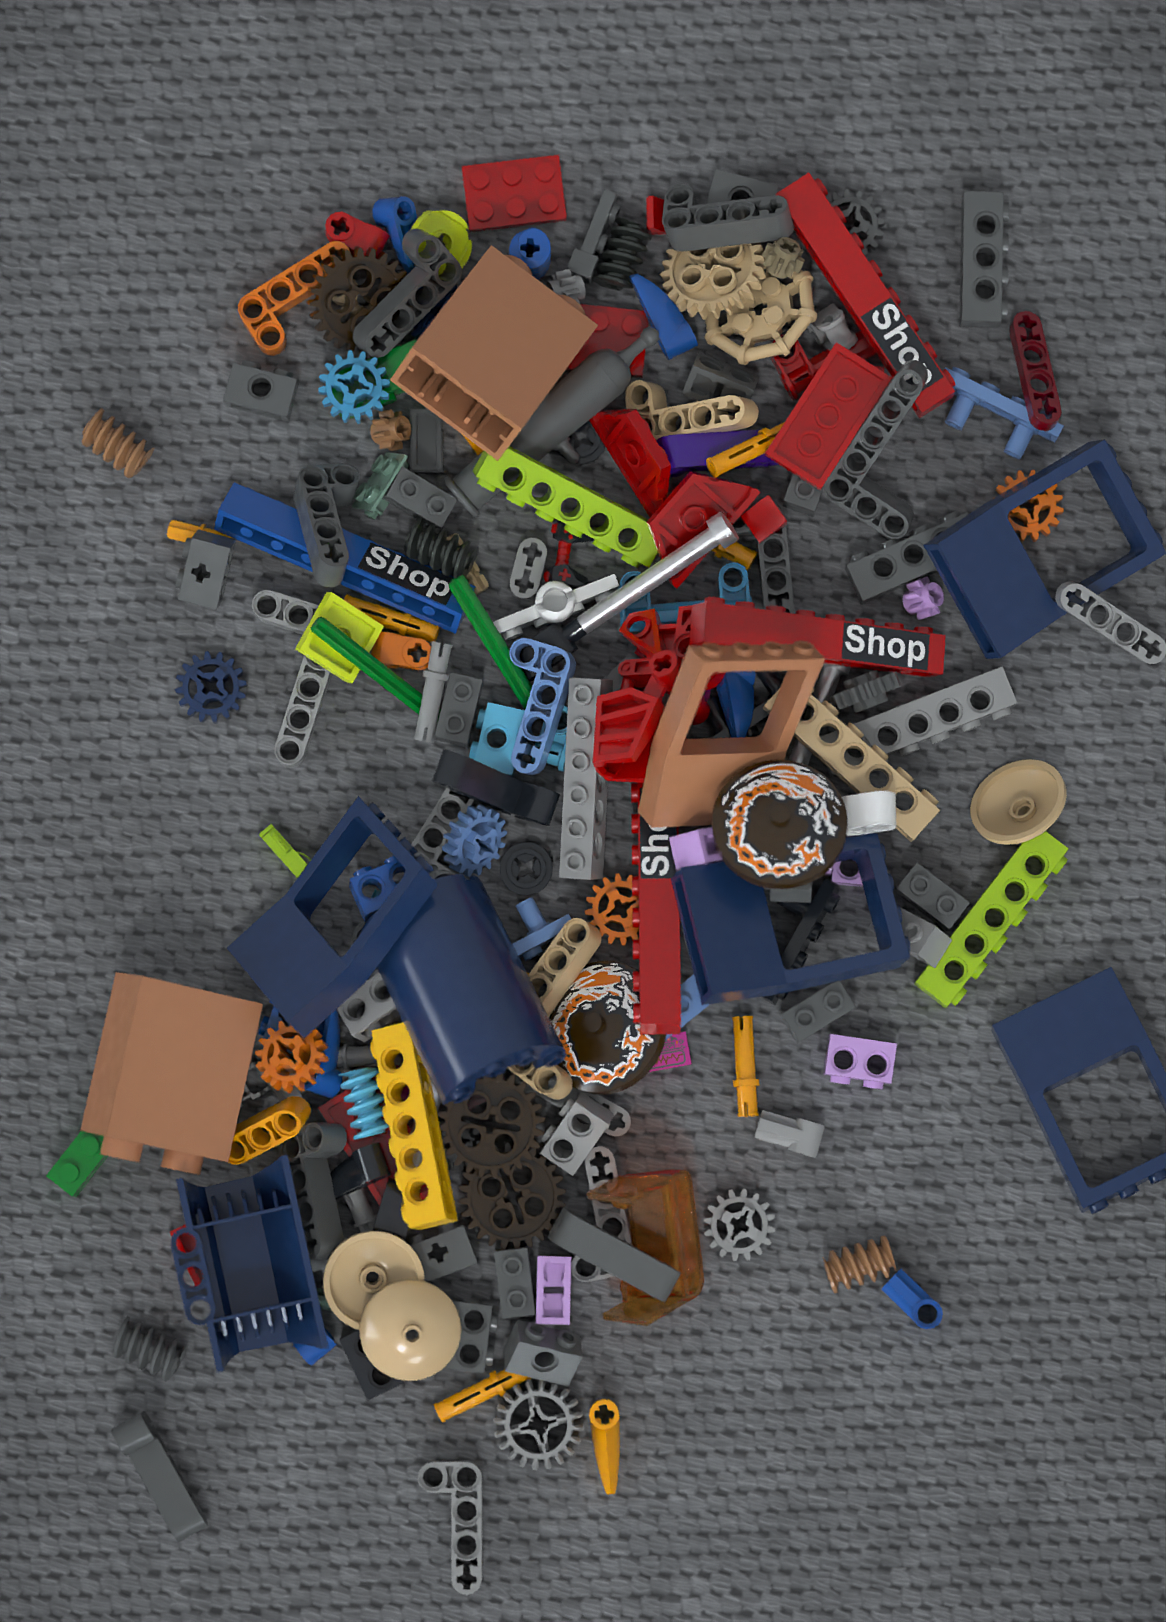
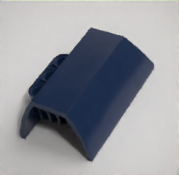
M288 1155L280 1156L271 1165L253 1176L212 1186L201 1187L189 1183L184 1178L176 1179L186 1228L177 1230L171 1239V1249L187 1319L196 1325L207 1324L217 1373L223 1372L227 1363L235 1355L243 1351L283 1343L304 1344L320 1349L329 1348ZM183 1233H189L195 1237L196 1246L190 1253L181 1252L177 1247V1239ZM191 1266L198 1267L203 1273V1280L197 1286H190L184 1280V1272ZM204 1300L209 1304L210 1314L207 1318L197 1319L192 1315L191 1306L194 1301Z

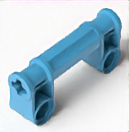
M735 562L724 565L717 578L719 598L725 599V604L735 605V602L739 601L752 602L748 573L744 566ZM729 570L739 572L742 578L741 584L736 587L728 586L723 579L724 573ZM627 572L620 580L619 588L625 585L629 579H634L640 575L641 572ZM649 592L619 612L620 626H622L630 613L654 608L658 612L662 624L677 623L679 606L695 605L705 602V600L651 604ZM635 622L631 626L630 632L643 631L646 622Z

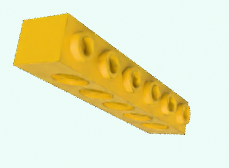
M404 1022L371 1030L373 1040L370 1042V1049L374 1059L377 1060L379 1069L376 1080L379 1090L383 1092L385 1101L383 1117L387 1125H389L391 1133L389 1149L392 1156L396 1159L398 1169L395 1172V1181L398 1189L402 1191L404 1204L401 1206L402 1217L409 1228L418 1230L458 1221L434 1093L427 1070ZM399 1053H402L403 1064L400 1068L396 1069L394 1064L395 1058ZM407 1085L410 1094L407 1100L403 1102L401 1091ZM414 1118L416 1128L409 1135L407 1124L410 1119ZM420 1151L422 1162L418 1167H415L413 1157L416 1152ZM426 1184L429 1192L426 1199L422 1201L419 1191Z

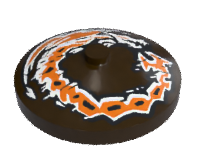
M769 760L753 764L741 770L722 788L713 809L712 834L720 857L736 875L760 887L790 889L815 881L824 875L838 860L847 836L848 819L846 807L837 788L816 769L795 761Z
M597 961L586 964L549 1016L566 1051V1057L558 1066L571 1076L573 1088L598 1095L617 1093L639 1082L657 1062L663 1050L667 1034L640 1035V1023H633V1003H640V991H633V971L639 970L616 961Z

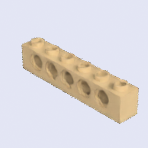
M812 689L807 705L812 708L813 717L807 721L799 720L793 737L857 794L873 791H890L896 795L899 793L908 794L912 799V807L905 811L899 810L896 807V829L912 842L940 811L936 807L939 803L938 800L925 789L919 792L911 784L914 779L904 769L898 767L895 770L886 762L889 757L882 749L875 744L870 748L861 739L864 734L851 722L845 725L836 717L839 711L826 700L820 703L812 695L815 691ZM779 690L763 707L768 714L771 712ZM825 726L835 728L838 733V739L833 743H825L819 736L820 729ZM851 748L859 750L863 756L862 763L856 766L849 765L844 758L846 750ZM882 771L887 776V785L883 788L872 786L869 781L870 773Z

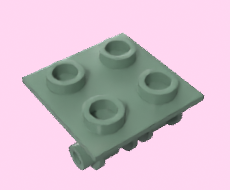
M386 452L385 455L381 454L378 456L371 467L373 474L368 482H363L356 490L354 496L356 501L352 507L364 510V514L373 520L377 516H382L389 504L382 497L401 467L406 469L409 467L410 464L406 462L408 456L392 452Z

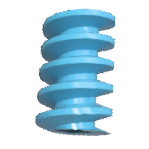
M366 1067L338 1074V1076L348 1077V1080L340 1084L341 1089L352 1091L344 1097V1102L355 1104L347 1110V1115L358 1116L355 1121L350 1123V1127L361 1129V1132L353 1136V1140L385 1133V1130L389 1127L385 1120L382 1119L383 1107L379 1106V1103L384 1100V1096L375 1092L379 1087L377 1081L372 1079V1077L379 1073L378 1068Z

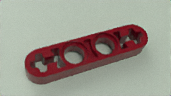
M1022 311L1015 315L1009 327L1011 343L1029 421L1036 429L1049 431L1056 426L1061 416L1059 396L1040 318L1030 311ZM1021 323L1025 324V327H1026V328H1028V329L1031 328V330H1030V332H1029V334H1028V340H1027V341H1025V339H1026V337H1027L1026 329H1025L1024 327H1020ZM1028 350L1036 352L1040 357V361L1036 363L1028 361L1024 356V352ZM1033 379L1043 381L1046 384L1047 390H1035L1031 386L1030 381ZM1043 406L1045 413L1051 415L1049 419H1046L1044 414H1039Z

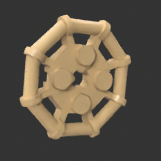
M766 270V278L759 279L762 289L751 290L754 300L744 298L742 300L743 309L736 305L732 306V315L729 316L727 314L726 324L719 327L718 319L715 318L713 312H709L705 319L707 333L704 337L709 345L717 346L733 356L741 365H747L750 361L790 354L789 350L810 323L815 322L817 319V313L814 311L811 284L814 279L809 271L800 270L799 273L793 272L791 276L793 282L785 286ZM797 293L800 294L801 308L799 310L793 308L792 296ZM759 304L767 305V308L762 309L761 315H757L753 311ZM792 320H795L794 324L786 332L783 338H781L780 335L783 332L782 327L786 324V322L790 324ZM733 333L739 334L744 338V343L740 346L727 337ZM773 339L776 341L774 343L754 347L755 343H760Z

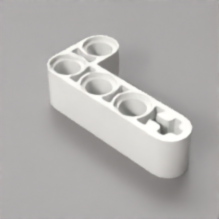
M873 791L842 796L848 819L846 837L889 831L896 828L895 793L890 791Z

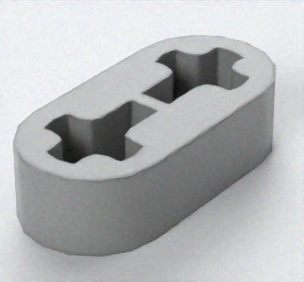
M525 539L518 547L510 578V590L517 599H532L539 590L547 559V548L540 539ZM531 545H536L537 551L542 553L541 557L534 558L532 567L526 566L528 557L523 551L524 549H530ZM525 571L531 572L529 583L534 585L533 589H527L526 593H520V588L515 585V582L522 581Z

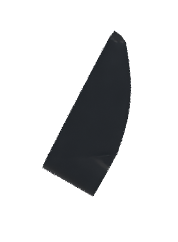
M380 1142L367 1145L352 1152L350 1157L345 1159L330 1173L335 1198L337 1200L391 1175Z

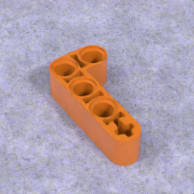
M333 241L324 245L240 299L238 304L240 318L264 354L275 356L285 349L287 338L277 317L312 296L314 293L310 292L308 287H318L319 283L316 280L312 283L302 282L300 279L302 273L306 270H314L318 275L323 276V270L318 262L322 261L323 264L329 267L333 265L330 255L336 253L338 256H342V249L344 248L350 252L344 243ZM277 288H288L290 290L289 297L283 301L274 299L273 293ZM256 304L262 307L261 314L256 318H249L245 315V311L250 305ZM266 333H278L280 335L279 341L272 346L264 344L262 339Z

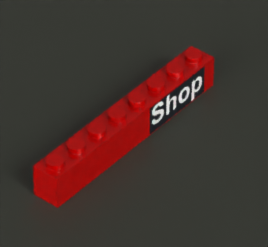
M807 173L777 192L775 196H781L787 200L795 226L794 232L892 379L899 368L909 360H917L926 366L928 379L921 393L911 406L920 419L953 397L955 393L953 387L956 386L955 381L946 369L941 371L935 362L937 354L930 343L927 341L923 343L916 332L919 331V328L910 314L905 316L898 305L901 304L897 293L892 287L886 288L880 278L883 274L874 260L868 261L862 250L865 248L855 232L850 234L845 227L846 218L837 205L832 207L825 197L828 195V191L819 178L814 180L811 174ZM903 375L904 380L908 384H918V379L914 375Z
M706 597L705 602L692 605L689 645L703 646L705 643H714L726 646L733 645L736 642L750 645H764L765 642L794 644L796 641H805L811 643L825 658L823 664L867 670L877 669V671L889 673L897 671V674L929 678L943 675L946 635L933 633L934 629L930 627H914L913 631L904 629V624L890 622L884 623V626L875 625V620L858 618L855 619V622L845 621L844 615L827 614L825 618L815 617V611L796 610L795 614L785 613V607L766 606L764 610L755 608V603L739 601L735 602V605L725 604V599Z
M631 783V803H638L639 809L644 783ZM638 812V814H631V834H638V845H632V865H638V876H632V896H639V908H632V928H639V939H633L632 944L633 959H639V971H633V991H640V1003H633V1023H640V1035L681 1034L680 914L671 878L678 870L675 867L669 837L679 835L678 827L651 828Z

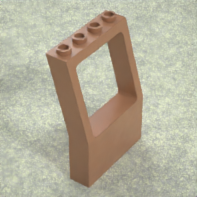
M796 641L794 644L765 642L764 645H750L736 642L733 645L726 646L714 643H705L703 646H689L654 735L638 812L651 828L712 825L716 799L722 788L734 775L748 766L759 762L785 760L787 749L825 660L811 643L805 641ZM787 670L767 722L759 736L685 739L709 677L713 673Z

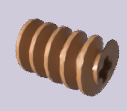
M101 408L85 426L82 432V445L86 448L93 445L92 452L96 455L104 452L103 460L107 463L115 459L113 468L118 471L125 468L124 476L129 479L141 471L150 459L155 447L145 452L144 448L147 441L143 439L137 444L133 443L136 433L133 431L125 437L123 433L126 425L122 423L114 429L112 426L115 417L111 416L103 421L102 417L105 410Z
M885 1235L880 1236L879 1247L872 1239L867 1240V1250H864L860 1243H855L854 1254L845 1246L842 1247L841 1258L838 1257L834 1250L829 1251L827 1262L822 1256L828 1281L834 1293H838L839 1282H842L848 1290L851 1289L852 1278H855L859 1285L862 1286L864 1285V1276L868 1274L873 1282H876L877 1271H881L887 1279L890 1278V1268L894 1267L896 1270L893 1254Z

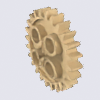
M760 242L684 252L668 249L667 254L670 260L662 261V265L666 270L661 273L664 281L662 285L668 297L677 305L679 311L683 312L687 309L692 318L698 311L703 320L707 318L709 312H713L715 318L719 319L721 310H725L730 316L732 315V306L736 305L743 309L742 300L744 298L754 300L751 293L752 289H762L759 279L766 278L763 269L766 267L763 265L765 257L762 256L764 249Z

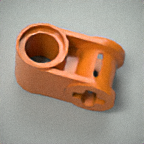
M381 631L371 649V655L388 668L425 670L428 668L431 646L426 640ZM418 646H421L427 655L426 657H421L419 662H416L415 658L410 654L411 651H417Z

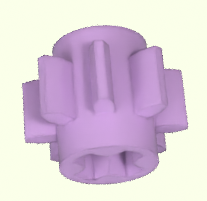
M925 577L906 584L908 591L903 594V605L909 614H917L918 620H922L940 613L938 606L942 605L944 595L937 583H930L929 578Z

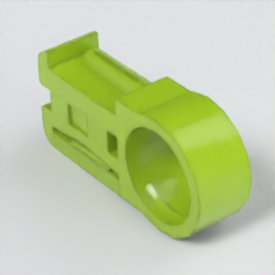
M272 824L258 834L297 878L308 865L300 855L311 861L304 853L295 851Z

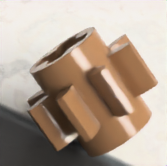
M392 409L379 411L380 419L372 420L370 428L373 441L379 444L380 449L388 448L390 451L403 449L402 441L409 440L411 435L409 420L402 416V411L393 412Z

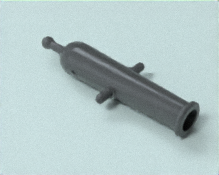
M653 327L643 329L640 337L634 343L619 352L607 348L590 354L549 391L509 446L537 461L541 460L553 449L554 451L559 450L568 462L572 464L577 463L580 455L570 444L569 436L625 391L631 379L630 364L646 347L653 346L659 341L658 330ZM482 453L453 479L450 477L444 479L445 485L475 518L480 515L479 509L502 491L496 488L495 492H492L477 483L479 478L475 476L473 469ZM516 467L506 469L503 473V480L506 482L515 481L519 476V469Z

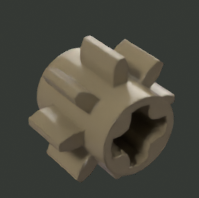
M779 238L773 244L767 243L762 254L766 258L763 265L766 266L767 271L774 277L791 278L793 272L799 273L805 261L801 258L803 249L791 238Z

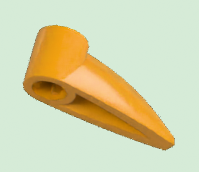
M601 1398L596 1400L590 1407L591 1434L603 1487L606 1494H615L620 1460L619 1410L614 1401ZM600 1405H607L608 1410L614 1411V1417H609L608 1423H602L601 1418L594 1415L595 1411H600Z

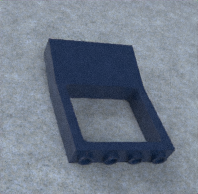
M1105 439L1089 441L983 504L923 545L986 659L1004 657L1048 625L1067 614L1066 611L1057 605L1055 597L1052 599L1009 522L1008 514L1014 508L1083 467L1087 466L1131 549L1125 556L1078 584L1083 585L1098 595L1166 554L1162 545L1161 535L1152 527L1147 517L1145 506L1137 499L1132 490L1130 478L1120 468L1116 460L1115 450ZM1067 592L1066 597L1069 598V602H1074L1078 605L1085 603V601L1076 597L1075 592Z
M359 796L288 892L227 947L284 1019L303 1038L309 1035L367 981L438 886V883L430 876V873L434 870L421 855L415 859L413 856L418 851L405 837L399 841L397 838L402 833L389 819L384 823L382 822L386 816L374 802L367 806ZM371 834H375L404 866L405 874L347 953L341 957L311 922L310 917Z
M878 832L846 838L842 853L836 862L852 859L858 865L880 951L787 970L782 965L763 887L742 879L724 862L681 867L673 875L671 882L701 1004L708 1005L777 995L899 968L910 958V942L904 936L901 925L902 911L895 902L893 894L894 881L892 875L887 871L885 863L886 850L884 844L879 840Z
M1112 967L992 1025L991 1031L1024 1093L1082 1213L1090 1210L1091 1214H1095L1109 1206L1108 1200L1118 1195L1121 1199H1125L1139 1191L1138 1185L1148 1180L1153 1185L1166 1178L1165 1152L1094 1188L1088 1187L1044 1098L1045 1093L1133 1051L1139 1056L1166 1112V1072Z

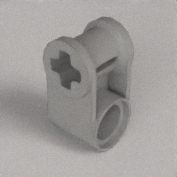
M834 303L817 312L816 321L810 323L807 327L810 333L813 331L817 336L815 338L816 342L830 351L836 342L850 349L858 341L856 334L848 328L843 311L838 309Z

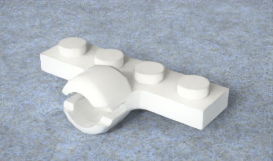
M615 574L574 590L563 582H547L538 590L535 605L496 620L493 623L501 636L507 641L522 635V628L532 624L535 625V628H541L552 622H563L571 615L585 609L583 604L596 600V603L618 590L619 584Z

